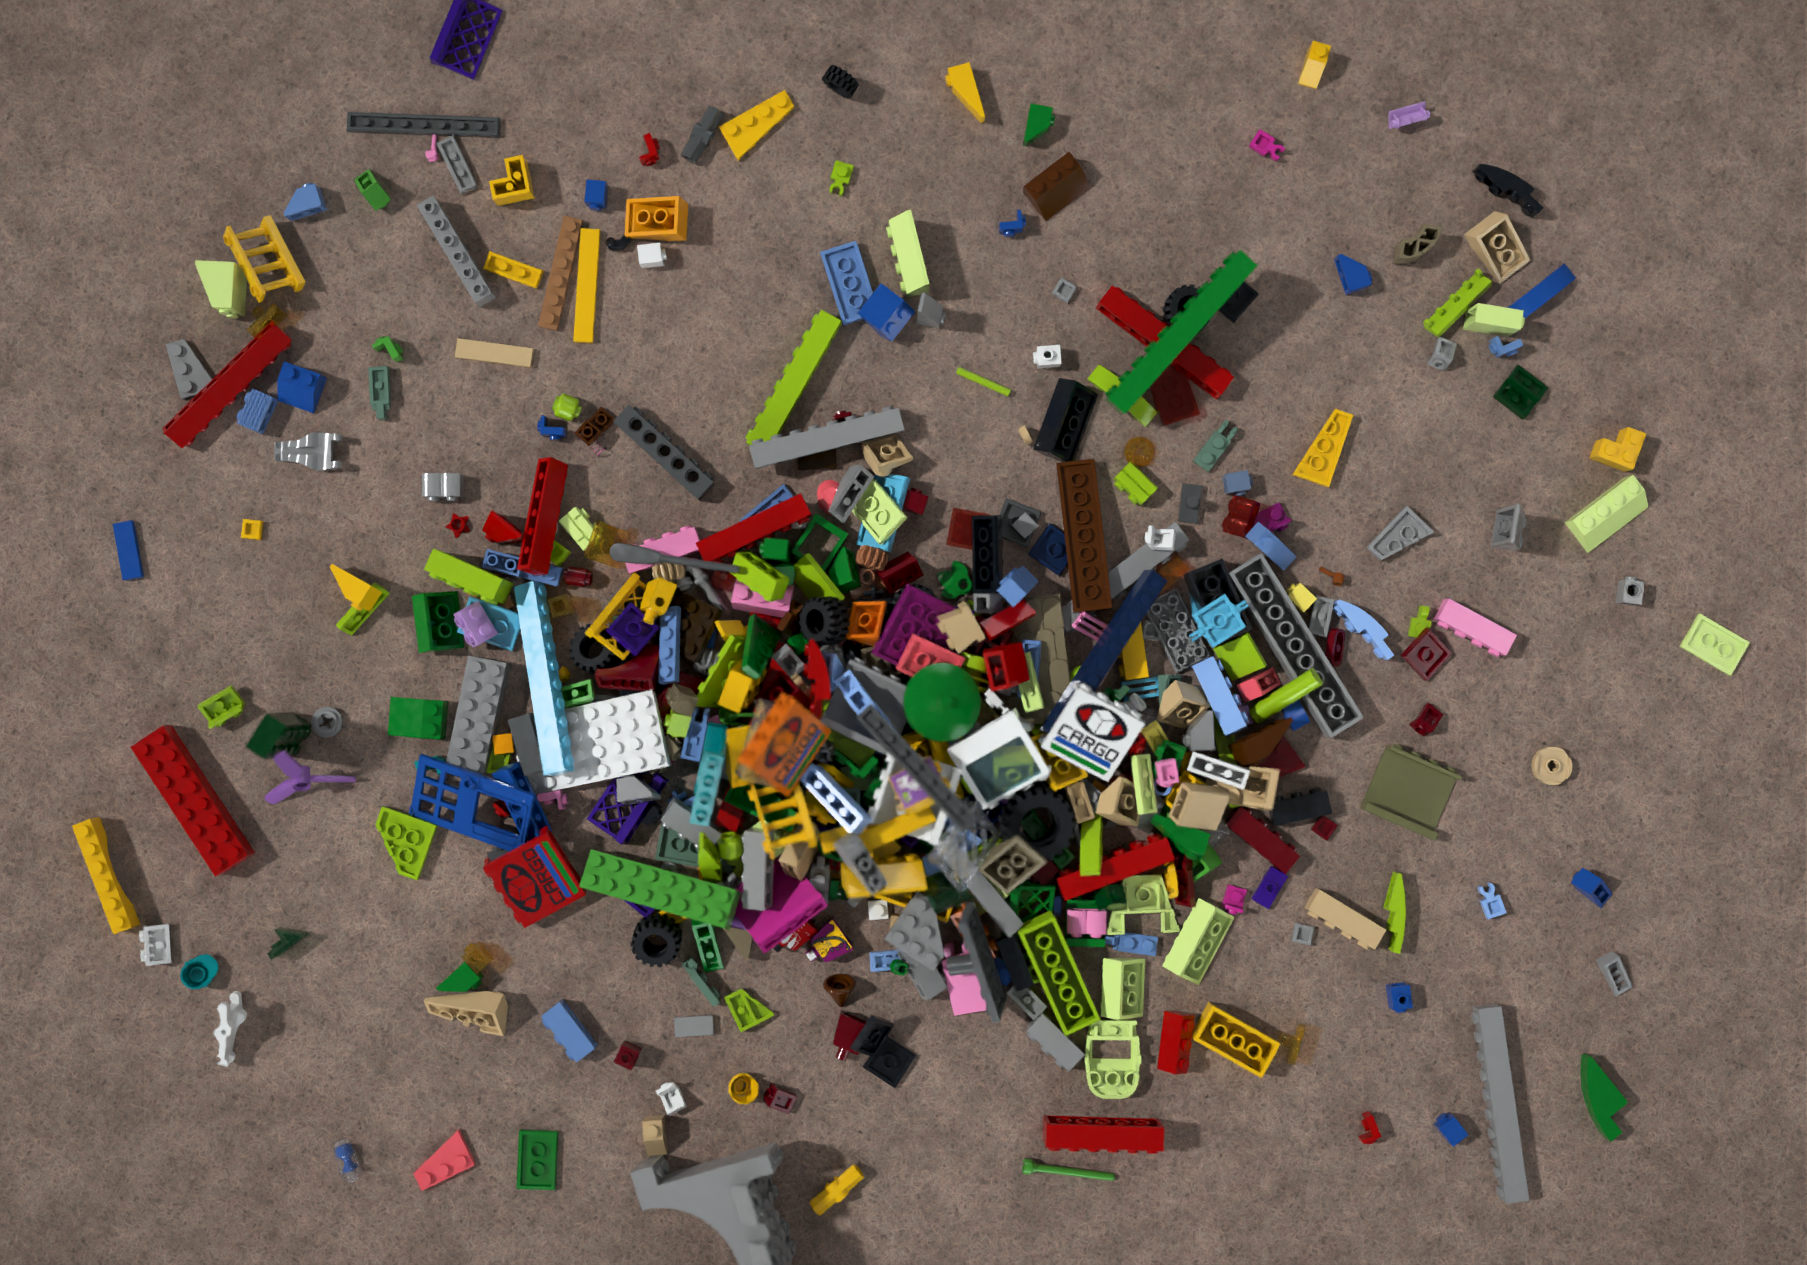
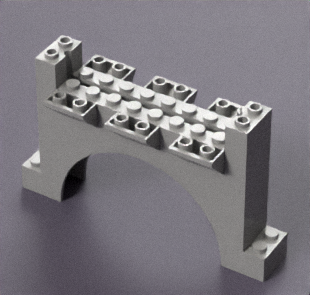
M777 1142L670 1173L668 1161L665 1160L664 1155H659L641 1161L630 1172L642 1211L654 1208H670L701 1218L716 1229L726 1240L737 1259L738 1265H792L791 1260L796 1253V1246L789 1237L790 1227L783 1217H779L778 1211L773 1206L778 1197V1190L776 1185H773L771 1178L777 1166L783 1161V1151L778 1147Z

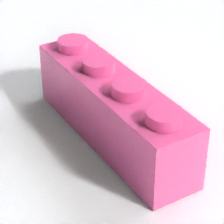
M691 525L680 528V532L675 534L667 532L662 534L660 539H647L643 541L644 544L640 545V547L655 550L663 555L685 557L699 552L696 542L700 541L697 529L695 527L691 528ZM657 563L625 564L629 574L632 575L634 572L639 573L650 569Z
M1449 598L1443 600L1433 620L1438 622L1437 625L1446 630L1448 628L1454 630V635L1462 639L1467 637L1472 640L1471 644L1479 648L1483 646L1489 649L1488 653L1495 657L1507 655L1517 636L1513 632Z

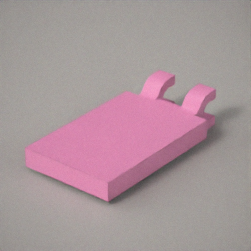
M952 942L946 943L945 947H943L946 958H942L941 962L954 1016L985 1011L986 1002L981 997V987L976 973L957 976L949 975L947 958L949 956L969 954L964 944H962L964 953L955 955Z

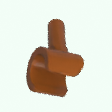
M1322 566L1319 568V571L1333 578V585L1342 586L1344 581L1342 573L1331 572Z

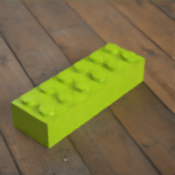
M1048 911L1024 922L1017 930L1018 935L1064 1035L1067 1036L1099 1021L1100 1017L1052 912Z

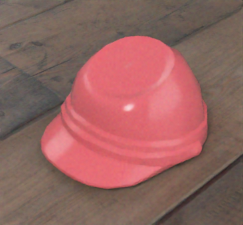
M833 480L822 482L817 490L819 508L829 515H832L829 509L839 486V483Z

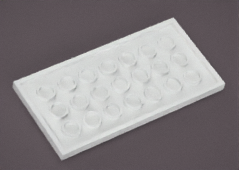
M653 690L564 709L568 721V734L571 739L570 747L574 758V771L556 776H547L541 771L527 775V778L536 795L671 766L656 693ZM515 747L517 762H519L518 754Z

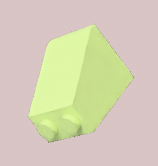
M195 260L196 268L212 308L230 319H238L239 316H245L247 279L240 266L235 262Z

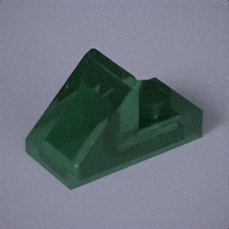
M282 927L274 929L281 940L271 946L272 950L267 955L271 960L279 957L308 936V932Z

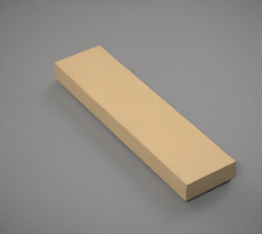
M457 338L455 358L532 368L534 349Z

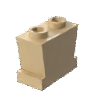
M964 601L957 605L958 609L937 616L939 620L937 626L941 633H946L949 638L946 640L951 650L955 649L958 654L975 640L980 642L985 639L969 606Z

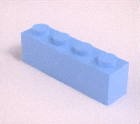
M1212 656L1193 665L1192 667L1225 736L1229 737L1248 728L1246 724L1249 722L1247 715L1244 711L1240 712L1238 705L1241 703L1237 695H1232L1229 689L1232 687L1228 676L1224 678L1221 672L1224 670L1219 659L1215 660Z
M811 764L800 778V781L850 833L861 834L873 820L821 766Z

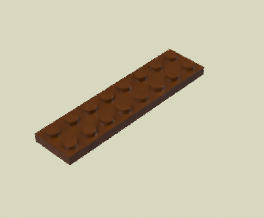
M1095 459L1056 463L1073 614L1111 610L1112 602Z

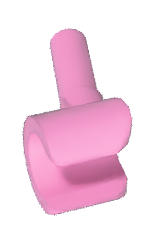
M435 134L432 135L431 150L425 151L429 162L437 161L439 158L436 147L437 135Z

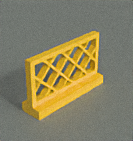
M635 572L584 633L590 638L594 637L621 660H624L630 652L626 650L623 654L617 649L616 642L618 641L613 637L612 639H604L599 634L602 630L608 629L609 626H606L608 622L610 625L613 623V616H619L622 613L625 602L633 601V604L637 607V601H642L643 597L636 598L635 589L639 586L645 592L646 584L639 580L640 576Z

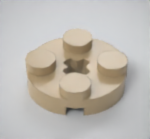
M1545 747L1536 752L1532 759L1531 768L1534 777L1540 782L1547 785H1559L1571 775L1572 761L1563 749ZM1553 760V764H1556V768H1552V771L1548 767V763Z

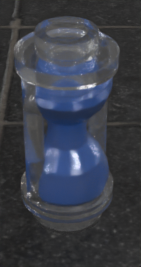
M349 1137L334 1142L333 1151L343 1182L348 1181V1184L358 1181L360 1179L359 1176L363 1173L353 1142L349 1140Z

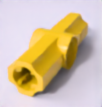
M853 1163L841 1175L835 1176V1180L830 1184L827 1183L824 1189L809 1202L815 1213L820 1216L834 1203L842 1201L849 1194V1190L864 1178L862 1171Z

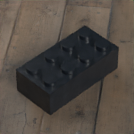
M1223 558L1183 574L1197 610H1200L1223 594H1226L1229 601L1235 606L1241 602ZM1244 610L1239 613L1246 627L1225 641L1252 630Z

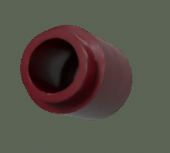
M569 566L568 570L565 569L563 580L566 581L567 585L585 588L592 584V571Z

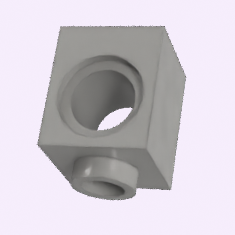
M1625 577L1624 580H1618L1616 603L1634 606L1642 605L1644 582L1637 581L1638 578ZM1629 586L1632 588L1631 595H1629L1627 591Z

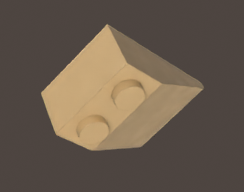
M1494 211L1464 234L1470 247L1499 283H1502L1530 261L1507 214Z

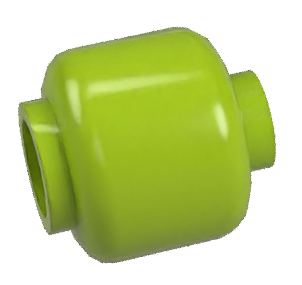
M565 393L556 396L552 406L554 415L566 421H572L574 417L578 418L582 408L579 406L577 398Z
M725 832L717 841L719 856L723 860L735 862L744 853L742 838L735 832Z

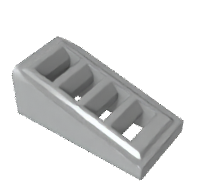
M1611 951L1596 959L1615 996L1633 987L1618 954ZM1614 967H1617L1616 970L1610 972L1611 969H1613ZM1618 974H1621L1620 977L1613 979V977L1617 976ZM1622 980H1624V982H1625L1624 984H1622V985H1620V986H1618V987L1616 986L1617 983H1619V982H1621Z

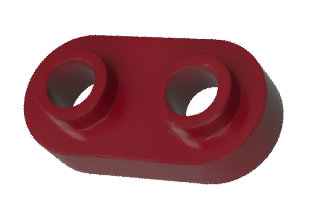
M1333 628L1327 635L1325 656L1333 667H1338L1342 662L1345 645V632L1343 629Z

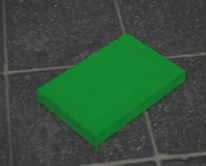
M519 1130L516 1189L556 1190L558 1130Z

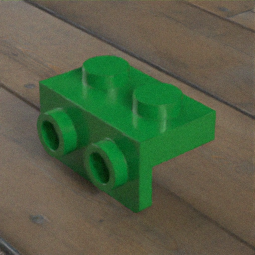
M1164 740L1162 746L1158 745L1155 756L1158 757L1157 761L1170 758L1176 759L1177 771L1179 773L1187 747ZM1155 762L1152 763L1153 781L1157 777Z

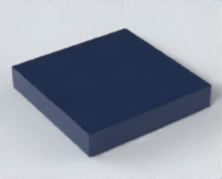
M1049 523L1028 555L1057 576H1060L1068 564L1065 536L1062 531Z

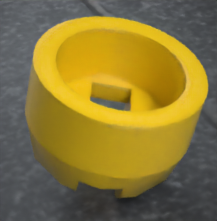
M562 666L558 671L561 683H565L570 679L571 674L566 667Z

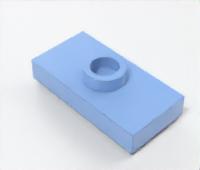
M893 949L869 952L870 971L890 970L891 962L895 959H900L897 951Z

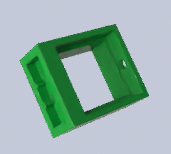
M815 514L791 553L794 554L793 559L799 561L804 556V554L799 552L800 548L816 524L839 538L822 566L819 565L826 572L849 534L818 514Z

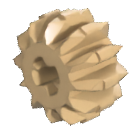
M662 562L652 567L654 579L661 577L667 581L676 582L685 577L683 565Z

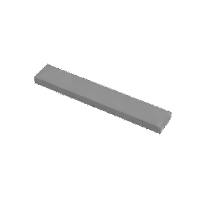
M950 835L934 848L1008 937H1011L1024 924Z

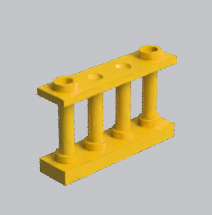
M271 215L263 217L260 227L235 234L231 225L226 227L223 235L224 242L232 250L250 285L251 294L257 298L259 303L263 302L266 291L287 285L292 286L294 292H299L303 289L305 280ZM260 235L265 236L269 242L267 245L245 251L239 243L241 240ZM268 252L275 254L277 261L253 268L248 260L250 257ZM276 269L283 270L286 278L261 284L257 277L258 274Z
M753 781L749 782L751 788L747 790L750 802H755L766 840L762 844L765 853L769 852L771 859L775 858L773 849L799 841H808L809 848L817 846L816 836L799 781L792 790L793 796H790V799L760 807L758 797L779 791L771 786L755 790ZM791 806L798 808L799 813H796L795 816L765 824L763 814ZM796 823L803 825L804 830H801V833L770 841L769 831Z

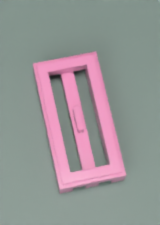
M1082 612L1073 622L1072 626L1074 629L1098 641L1108 624L1087 612ZM1083 617H1086L1094 623L1100 625L1101 628L1099 629L1093 626L1092 624L1088 623L1087 621L1083 620ZM1079 623L1083 624L1084 626H1086V627L1090 628L1091 630L1097 632V634L1095 635L1094 633L1088 631L1087 629L1081 627V626L1078 625V624H1079Z

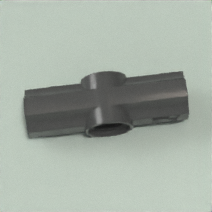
M709 106L701 121L693 127L690 139L681 153V156L687 161L696 164L705 147L710 145L708 143L711 138H714L715 130L724 117V114L719 109Z

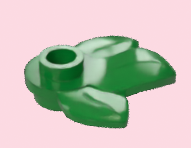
M953 561L951 571H943L937 574L939 582L945 587L941 595L948 599L956 598L960 594H969L973 589V581L968 577L967 568L958 561ZM961 582H966L968 587L966 589L961 588Z

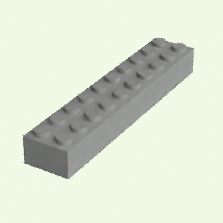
M1260 553L1231 570L1229 575L1241 602L1245 600L1247 602L1245 604L1249 605L1245 609L1289 680L1292 681L1313 667L1323 681V685L1301 699L1325 738H1332L1363 719V715L1263 554Z

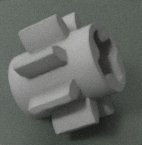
M826 740L814 757V760L822 763L828 760L832 761L836 748H833L834 742Z

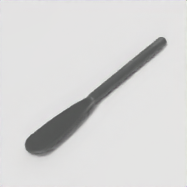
M615 543L610 548V556L617 562L635 564L664 562L733 573L740 571L738 565L663 555L655 550L631 544Z

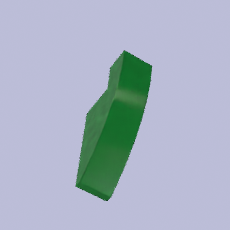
M1584 1053L1581 1055L1580 1068L1584 1101L1596 1128L1603 1138L1612 1142L1623 1132L1612 1120L1611 1116L1625 1106L1628 1101L1595 1060Z

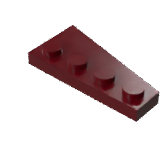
M1282 736L1271 754L1264 758L1265 761L1263 763L1249 766L1279 770L1278 778L1306 767L1284 736Z

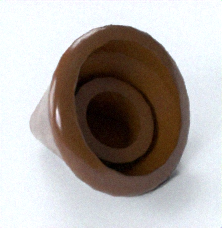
M842 973L827 977L823 983L824 989L839 1007L845 1005L856 986V981L851 975Z

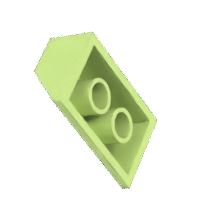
M1103 958L1101 1017L1116 1020L1143 1017L1145 958Z

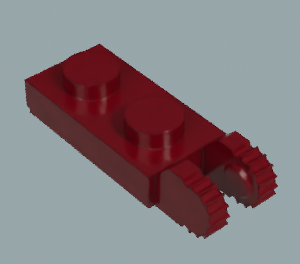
M1175 852V860L1173 862L1178 882V897L1175 898V904L1192 908L1196 905L1191 869L1193 860L1187 858L1186 855L1182 856L1180 852Z

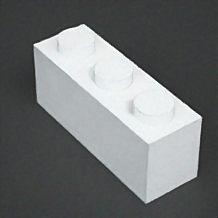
M1192 752L1187 771L1240 789L1245 788L1250 773L1249 770L1196 752Z

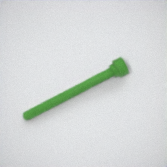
M1024 1158L1023 1160L1025 1164L1022 1167V1174L1031 1175V1173L1036 1171L1109 1181L1115 1179L1114 1173L1037 1164L1036 1161H1032L1029 1158Z

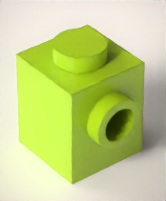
M671 709L670 715L666 714L664 726H667V734L676 738H686L692 717L674 712Z

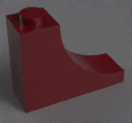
M646 644L630 661L613 668L597 669L595 678L598 688L635 691L653 690L655 692L659 678V645Z

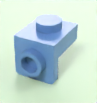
M1499 336L1489 340V349L1493 355H1496V358L1505 354L1507 357L1518 353V348L1523 346L1521 339L1504 346Z

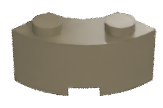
M1423 224L1417 229L1414 237L1400 240L1395 245L1393 264L1409 263L1424 255L1438 241L1443 226Z

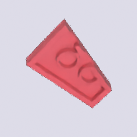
M460 1129L413 1173L421 1191L475 1165V1161Z

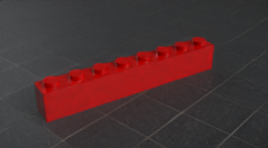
M1113 285L1095 308L1146 347L1153 340L1156 342L1159 339L1157 335L1164 327H1169L1167 323L1155 318L1151 311L1143 309L1138 301L1130 299L1122 289ZM1190 343L1170 363L1172 367L1216 400L1234 379V376L1231 375L1228 369L1220 367L1212 357L1204 355L1199 347Z
M271 321L162 428L163 433L182 449L186 445H191L196 439L195 436L199 432H204L209 426L208 423L213 418L217 419L222 414V409L226 405L230 406L234 403L239 392L246 391L250 386V382L254 378H259L264 372L263 369L268 364L272 365L277 360V355L281 351L285 352L291 346L290 342L292 339L275 322Z

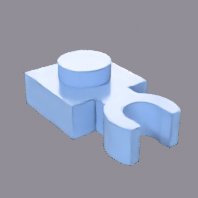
M1489 882L1487 883L1489 887L1487 892L1484 891L1483 886H1478L1479 893L1484 896V899L1479 901L1486 919L1506 913L1501 896L1499 894L1494 895L1495 887Z

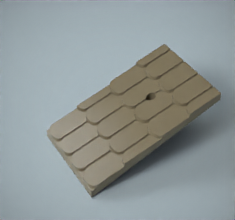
M1061 593L1022 598L1036 611L1034 617L1010 629L1015 633L1009 644L1021 642L1022 639L1042 641L1039 686L1045 708L1025 713L1022 698L1017 697L1018 686L1016 692H1012L1010 696L995 692V695L1003 702L1004 709L1008 707L1009 711L1016 708L1020 717L1034 724L1045 722L1071 682ZM1003 600L1004 610L1011 606L1007 600ZM985 613V614H986V617L989 618V617H991V616H993V615H995V614H997V613ZM1000 708L997 710L998 718L1002 716Z

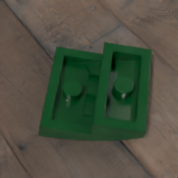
M1517 365L1493 395V398L1523 420L1528 416L1534 405L1540 401L1548 387L1520 365Z

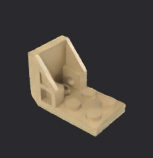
M1237 766L1250 771L1244 789L1208 777L1206 778L1208 786L1221 787L1230 796L1228 804L1264 811L1273 809L1279 770Z

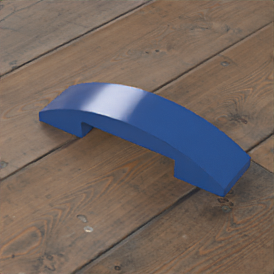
M1564 263L1508 308L1524 310L1523 317L1526 318L1564 289L1576 277Z

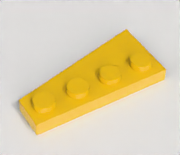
M783 90L719 126L736 159L739 161L748 150L754 147L762 137L794 109V105L786 91Z
M1338 409L1333 410L1292 473V476L1327 488L1330 486L1353 418L1352 414Z

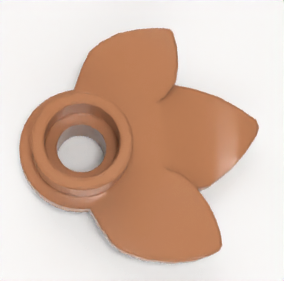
M865 567L858 572L861 587L851 590L850 596L852 599H857L860 596L863 599L872 598V596L864 597V591L871 590V585L875 584L876 590L883 589V591H886L887 588L881 578L875 574L874 570ZM865 573L869 574L870 579L868 581H865L863 579V575Z

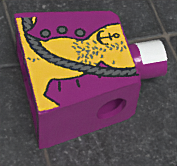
M832 917L810 939L813 947L806 951L805 954L811 962L821 956L826 963L853 950L854 946L834 917Z

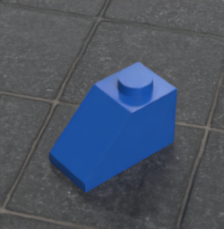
M1343 254L1338 255L1334 259L1346 295L1366 289L1372 284L1371 272L1367 271L1365 265Z
M1582 868L1573 876L1572 885L1600 908L1603 907L1613 894L1601 878L1585 868Z

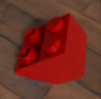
M1022 642L983 650L991 692L1011 688L1030 680Z

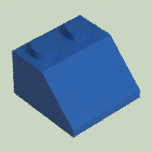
M880 284L857 314L881 337L892 342L914 315L915 311L901 297L885 285Z
M284 362L277 379L278 401L315 413L327 378L319 373Z

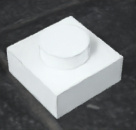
M881 899L868 900L869 920L889 919L887 901Z

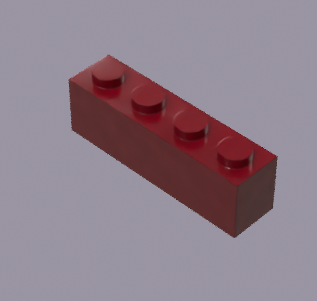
M1236 807L1223 824L1279 871L1287 874L1301 857L1296 853L1298 849L1290 843L1286 845L1282 841L1283 837L1275 830L1271 832L1267 829L1268 824L1261 818L1255 819L1252 816L1253 812L1248 807Z

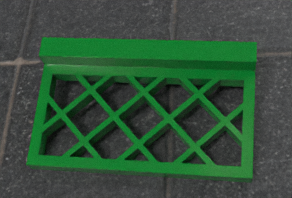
M1019 884L1010 891L1008 897L1005 898V902L1017 916L1024 906L1030 911L1023 919L1019 917L1024 923L1032 916L1037 917L1036 913L1043 907H1045L1047 912H1053L1055 886ZM1021 890H1030L1032 893L1025 901L1020 897ZM1043 890L1049 891V897L1044 901L1037 896ZM1036 897L1040 904L1031 910L1027 904ZM1002 930V933H1001V937H1003V936L1006 935V934L1003 932V930ZM1015 932L1018 944L1022 943L1020 937ZM1026 950L1022 951L1024 959H1029Z

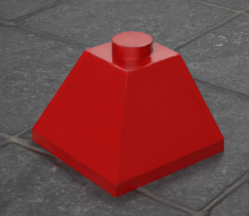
M493 510L489 513L482 529L486 533L484 536L493 544L495 542L506 544L523 541L524 533Z

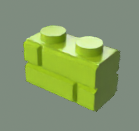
M1131 461L1113 479L1115 481L1114 486L1121 492L1124 490L1129 495L1127 497L1128 500L1134 505L1138 504L1141 506L1158 489Z

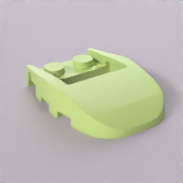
M1100 1019L1088 1026L1085 1043L1086 1076L1090 1090L1100 1098L1124 1099L1132 1095L1138 1086L1141 1055L1139 1036L1136 1032L1137 1021L1135 1019ZM1093 1040H1131V1058H1092Z

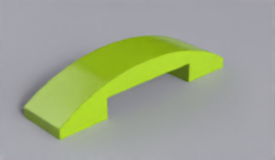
M1098 365L1087 378L1088 381L1105 393L1112 385L1115 384L1117 386L1120 383L1119 377L1101 365ZM1142 396L1128 410L1132 414L1131 416L1145 427L1158 413Z

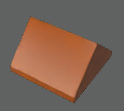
M853 602L849 619L850 626H848L849 632L846 634V639L874 646L879 639L887 602Z

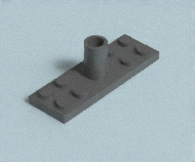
M967 902L965 909L962 911L961 920L958 922V929L963 934L964 947L968 950L969 954L949 956L947 958V969L950 976L976 973L981 987V997L986 1002V1012L990 1015L992 1023L1000 1022L1007 998L975 902Z

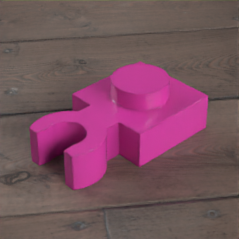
M1259 129L1248 146L1263 157L1266 153H1269L1274 161H1278L1280 158L1275 154V151L1283 153L1285 150L1282 145H1274L1275 138Z

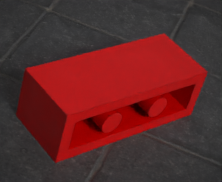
M1176 1010L1164 1011L1157 1069L1175 1075L1187 1074L1195 1015Z

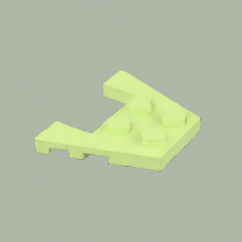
M1161 874L1133 875L1120 881L1126 894L1127 903L1111 911L1106 929L1107 935L1125 934L1124 915L1135 913H1161V932H1180Z

